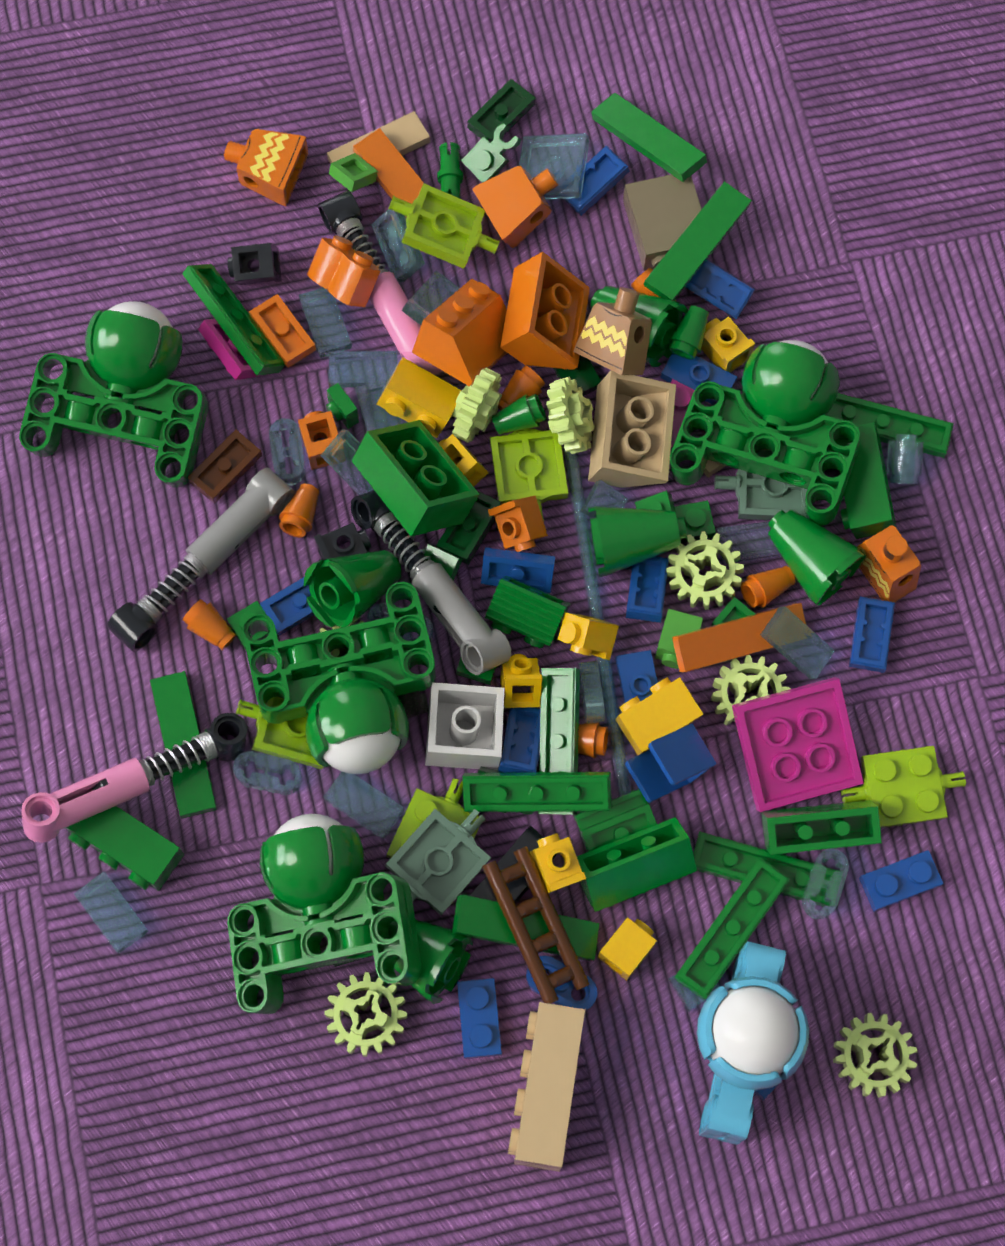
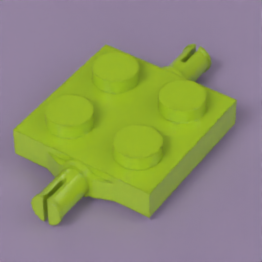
M423 183L418 197L412 204L393 196L390 202L389 210L407 216V228L401 243L460 268H465L469 256L476 246L495 254L500 243L499 240L481 234V222L485 213L483 208Z
M529 428L514 431L508 435L490 437L498 501L505 504L516 499L536 496L543 518L541 503L568 498L562 447L558 443L559 436L557 433H552L551 430L540 431Z
M273 697L266 705L278 707L283 703L284 699ZM242 699L239 700L236 714L257 719V733L252 750L321 770L324 768L315 760L306 741V722L308 716L285 721L280 724H273L263 718L259 705Z
M927 746L862 756L860 759L864 784L860 787L841 790V796H845L842 798L843 803L871 800L879 809L880 828L947 818L944 800L945 789L965 787L966 779L956 780L965 777L963 771L942 774L938 767L935 747Z
M453 778L445 797L433 796L416 788L386 857L391 859L434 809L439 811L449 821L461 825L471 814V812H464V808L458 804L463 793V781H461L457 792L454 794L459 780ZM477 816L472 821L471 825L478 819L479 816ZM478 827L477 830L472 834L473 838H475L479 827Z

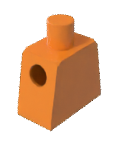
M520 165L475 186L472 190L501 239L514 248L551 214L552 210L544 195L559 184L548 168L532 178L530 173Z

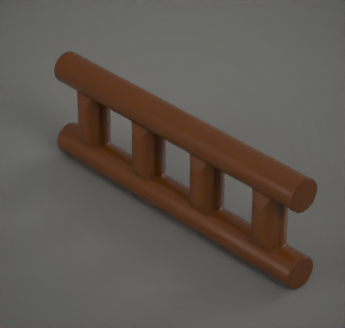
M525 846L513 852L518 863L500 870L496 860L482 866L543 1002L552 1004L559 1000L554 990L555 988L571 980L576 990L582 989L590 985L528 847ZM524 876L533 897L516 905L507 884ZM540 911L549 932L532 940L523 918ZM556 946L565 967L547 974L539 953Z

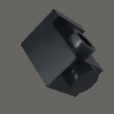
M272 243L231 247L232 257H228V271L230 277H234L235 282L244 285L282 281L279 248ZM258 260L260 269L252 272L251 264Z
M354 523L322 536L321 534L314 536L316 549L321 560L367 553L366 550L372 548L365 530L357 531ZM347 542L351 543L350 546L345 549L338 547Z

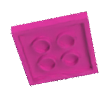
M830 678L732 705L757 811L771 810L864 784L839 678Z

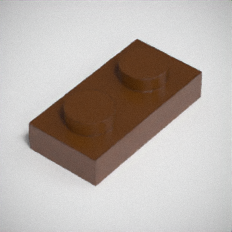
M235 429L187 478L190 484L215 504L262 457V452Z

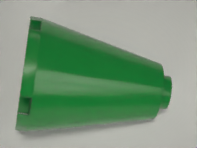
M605 286L603 289H598L591 299V307L593 308L597 302L615 303L620 288ZM640 293L635 312L650 318L652 322L646 364L658 367L662 365L657 362L662 356L669 358L673 354L669 350L671 345L669 339L680 324L683 313L686 314L688 309L679 302Z
M601 506L588 507L589 517L596 516V518L590 519L596 564H604V567L598 568L599 577L608 576L681 546L680 539L687 538L684 518H677L675 511Z
M793 509L787 513L783 510L779 511L768 523V526L771 528L768 533L769 538L809 599L818 606L822 605L841 589L843 581L848 576L851 578L866 559V555L861 549Z
M387 550L319 560L306 570L304 576V587L309 585L311 595L306 598L308 605L315 616L328 627L339 626L342 628L351 626L387 592L391 585L400 580L401 564L398 558Z
M415 919L422 973L419 979L411 985L426 1000L437 1004L444 1000L438 995L444 989L451 992L463 975L471 956L470 953L465 951L466 945L473 946V940L468 936L453 934L451 929ZM394 920L389 927V935L391 938H393L398 931V924L396 920ZM401 958L396 961L394 969L399 974L404 969V963Z

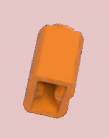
M334 235L333 239L322 237L308 270V277L327 289L332 296L344 304L365 308L381 271L373 263L374 258L364 252L354 250L352 248L353 243L344 237Z

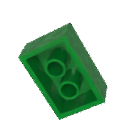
M420 420L367 431L352 459L353 464L411 537L462 524L480 495Z

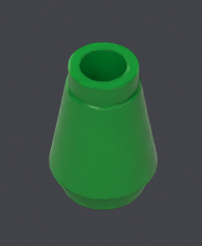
M690 306L688 312H686L669 339L671 342L669 350L672 353L690 360H694L696 354L701 353L709 312L697 306Z
M525 394L497 414L492 415V420L498 434L501 435L538 427L540 422L546 420V414L537 394L531 396Z

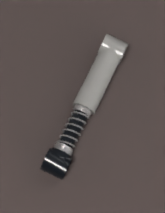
M267 467L260 470L251 479L245 492L186 549L188 555L184 557V562L179 561V567L172 568V574L165 575L164 582H158L156 589L151 588L150 595H144L136 604L128 602L117 609L109 619L107 628L131 651L137 652L145 647L158 630L156 622L162 618V612H168L166 608L171 604L175 605L174 601L178 597L182 599L181 594L184 591L189 592L188 587L191 584L196 585L194 581L198 577L202 578L206 573L211 575L270 516H276L281 513L294 496L295 491L270 468Z
M375 490L353 497L351 500V513L356 524L364 530L371 528L373 531H376L380 537H383L384 543L389 544L388 548L394 551V556L399 558L400 564L405 565V570L410 572V577L413 579L412 585L460 647L462 661L469 672L474 675H480L507 663L511 657V647L506 636L500 630H491L442 565L432 561L430 556L425 557V549H419L420 543L413 541L415 536L411 539V536L408 535V532L405 531Z

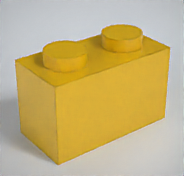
M402 357L376 405L384 408L390 415L400 417L407 422L420 420L430 434L437 438L448 423L456 407L457 397L462 390Z
M666 677L649 688L653 693L649 697L640 701L638 696L619 707L622 713L615 720L637 755L649 750L648 744L691 724L703 715V712L680 677L673 682Z

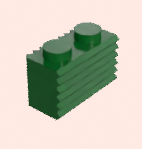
M504 576L498 583L485 618L493 621L491 627L506 634H511L512 630L525 635L524 641L526 643L543 648L545 644L551 646L555 643L564 614L568 612L570 603L509 576Z

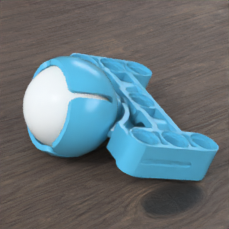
M747 941L737 955L732 980L725 983V987L720 986L711 993L702 1007L698 1018L697 1038L704 1060L709 1059L710 1063L708 1066L714 1072L709 1099L706 1101L702 1113L699 1136L738 1145L746 1140L754 1110V1104H752L754 1090L771 1088L780 1084L782 1079L787 1080L796 1072L804 1060L809 1041L807 1016L802 1006L794 1009L793 1005L798 1002V999L791 991L779 983L785 963V950Z

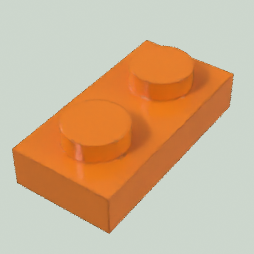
M278 294L249 311L251 318L280 355L287 368L316 351L315 343Z

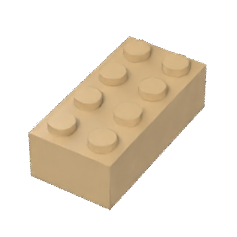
M539 1002L538 1011H530L526 1039L533 1040L532 1050L524 1049L520 1077L527 1078L526 1089L518 1088L514 1115L521 1116L520 1128H512L508 1154L515 1155V1165L557 1172L562 1168L585 1009Z

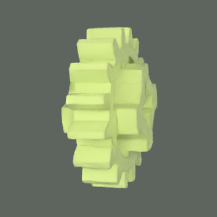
M488 368L482 369L480 374L475 377L473 385H470V387L466 385L460 391L452 415L456 418L452 434L457 438L469 443L473 441L475 434L478 435L480 430L483 432L486 430L492 420V415H495L498 411V404L502 396L498 392L501 386V374Z
M566 377L549 384L550 390H547V395L550 399L546 402L549 410V428L552 433L558 434V443L560 445L564 444L565 452L576 454L587 451V449L592 447L590 441H592L593 435L591 431L595 428L592 420V403L590 399L583 397L582 388H577L575 379L571 380L570 377Z
M703 531L701 532L700 540L696 541L690 534L687 536L688 545L684 546L681 544V546L676 548L678 555L669 554L668 561L674 565L667 568V576L674 578L669 582L670 589L676 590L680 588L678 599L682 601L688 596L690 598V607L692 608L697 605L698 601H701L705 610H709L710 601L714 600L721 607L723 606L724 595L731 599L735 597V591L732 586L741 587L742 579L737 575L744 572V565L736 563L740 560L741 553L740 551L731 553L732 541L728 540L721 544L720 534L718 533L714 535L712 540L707 539L706 532ZM704 550L703 552L698 553L696 555H691L696 551ZM719 554L727 562L729 570L726 569V566L719 563ZM705 565L710 566L711 571H707L705 576L699 574V570H703ZM681 571L684 572V575L690 576L692 580L691 587L684 581ZM719 586V588H717V589H715V590L706 591L707 589H709V588H711V587Z
M749 654L746 655L743 664H740L736 658L732 659L730 663L731 670L725 666L721 667L719 674L722 678H715L712 686L718 689V691L712 693L711 701L720 702L715 709V713H726L727 717L724 722L726 726L735 721L732 705L742 703L746 692L749 693L755 690L757 686H760L756 696H752L750 699L747 698L746 701L769 695L767 688L769 684L774 694L791 689L789 687H782L787 676L786 674L778 676L775 674L778 666L776 663L768 668L764 665L765 657L761 656L757 663H753ZM744 673H753L757 675L746 676ZM728 687L730 688L729 691L734 694L735 702L733 704L730 703L728 698Z
M365 972L361 982H358L354 975H350L351 985L345 987L343 984L338 983L337 988L341 994L338 997L332 995L328 997V1001L334 1005V1009L326 1010L325 1016L334 1019V1022L327 1026V1030L329 1033L339 1032L334 1042L339 1046L347 1041V1052L349 1054H352L356 1047L361 1048L363 1057H367L369 1048L373 1047L379 1055L383 1054L381 1044L387 1042L389 1045L394 1046L396 1043L392 1034L394 1032L404 1033V1028L398 1024V1020L407 1019V1012L398 1010V1007L405 1003V999L403 996L393 997L398 989L395 984L386 988L384 987L385 982L379 977L376 982H372L369 972ZM368 990L366 995L356 1000L349 998L358 991ZM382 996L388 1000L391 1006V1017L381 1012L379 1005L382 1001ZM372 1003L371 1010L375 1016L374 1020L367 1018L365 1023L360 1025L361 1019L357 1013L358 1010L365 1011ZM341 1012L351 1017L353 1024L350 1033L342 1025ZM376 1029L384 1031L373 1039L363 1040L366 1034Z
M867 1013L864 1017V1024L855 1017L850 1021L853 1030L843 1027L839 1031L842 1037L845 1038V1041H836L833 1047L841 1051V1055L835 1057L833 1063L843 1064L844 1069L838 1074L839 1078L849 1075L852 1080L848 1088L852 1090L858 1085L863 1086L862 1096L865 1097L870 1095L872 1089H875L878 1098L886 1096V1087L893 1093L900 1090L898 1080L903 1083H908L911 1080L909 1074L905 1072L906 1069L911 1070L917 1067V1063L909 1060V1056L917 1052V1047H908L906 1043L912 1037L911 1032L901 1035L899 1029L902 1022L897 1021L893 1025H889L887 1014L881 1015L877 1022L872 1013ZM868 1030L882 1032L877 1038H869L865 1034H861ZM894 1043L898 1048L899 1060L894 1057ZM883 1044L878 1056L881 1060L867 1067L872 1055L869 1050ZM851 1050L856 1053L858 1063L856 1068L851 1059ZM874 1072H881L883 1075L889 1076L888 1079L880 1081L868 1079Z

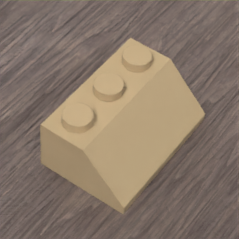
M612 370L597 385L594 415L595 428L592 436L588 481L620 488L668 482L676 384L635 375H620Z

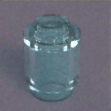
M896 434V441L888 442L887 474H890L889 483L918 484V475H922L924 442H917V435Z

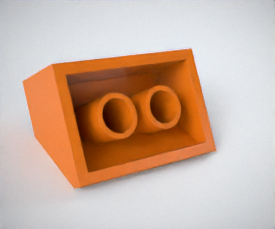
M543 251L516 266L512 277L500 348L524 365L576 369L580 355L573 351L584 328L590 287Z
M470 279L423 319L412 353L467 386H472L475 377L480 374L482 369L492 368L507 354L506 351L500 348L507 311L501 295L491 290L486 284Z

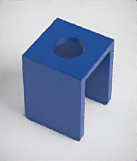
M693 723L648 744L649 751L625 762V766L648 803L691 784L717 764Z

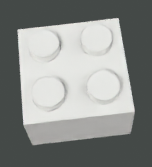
M432 682L429 696L425 766L480 769L482 766L498 771L502 756L505 688Z

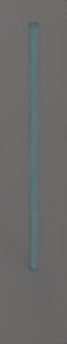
M562 444L589 616L604 620L578 453L571 454L570 452H565L564 444ZM596 656L619 797L631 792L632 787L630 774L625 766L627 756L623 731L615 720L620 715L614 675L611 658L606 660Z

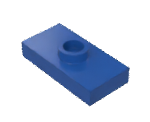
M605 146L557 191L582 216L624 178L630 170L610 148Z
M708 259L686 286L687 289L735 319L739 318L756 290Z
M674 353L671 355L660 376L661 379L669 383L674 379L693 390L701 383L707 381L733 388L737 381V376L698 356L694 360H690ZM714 399L705 400L712 405L717 404V401Z
M655 556L632 566L625 618L661 623L668 558Z
M859 597L849 667L881 673L886 671L895 602Z
M651 650L616 656L615 661L624 703L636 696L642 701L653 693L649 688L658 683Z
M533 707L509 708L498 771L504 773L536 772L540 752L541 709Z

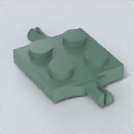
M759 450L756 454L766 458L771 456L773 452L771 450ZM738 469L736 476L715 475L714 490H735L738 499V519L771 520L779 511L783 510L787 513L792 509L806 517L805 497L807 489Z
M434 809L386 863L385 867L393 874L407 881L411 889L412 902L416 898L424 901L442 915L481 871L482 866L486 865L491 859L487 853L477 846L472 836L477 828L486 820L481 814L471 825L472 821L479 814L477 810L474 809L466 820L459 825L449 821L439 811Z

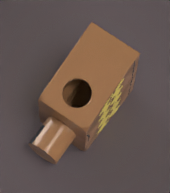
M620 287L615 303L597 302L589 314L573 352L620 375H643L652 322L650 318L635 312L640 293L629 288Z

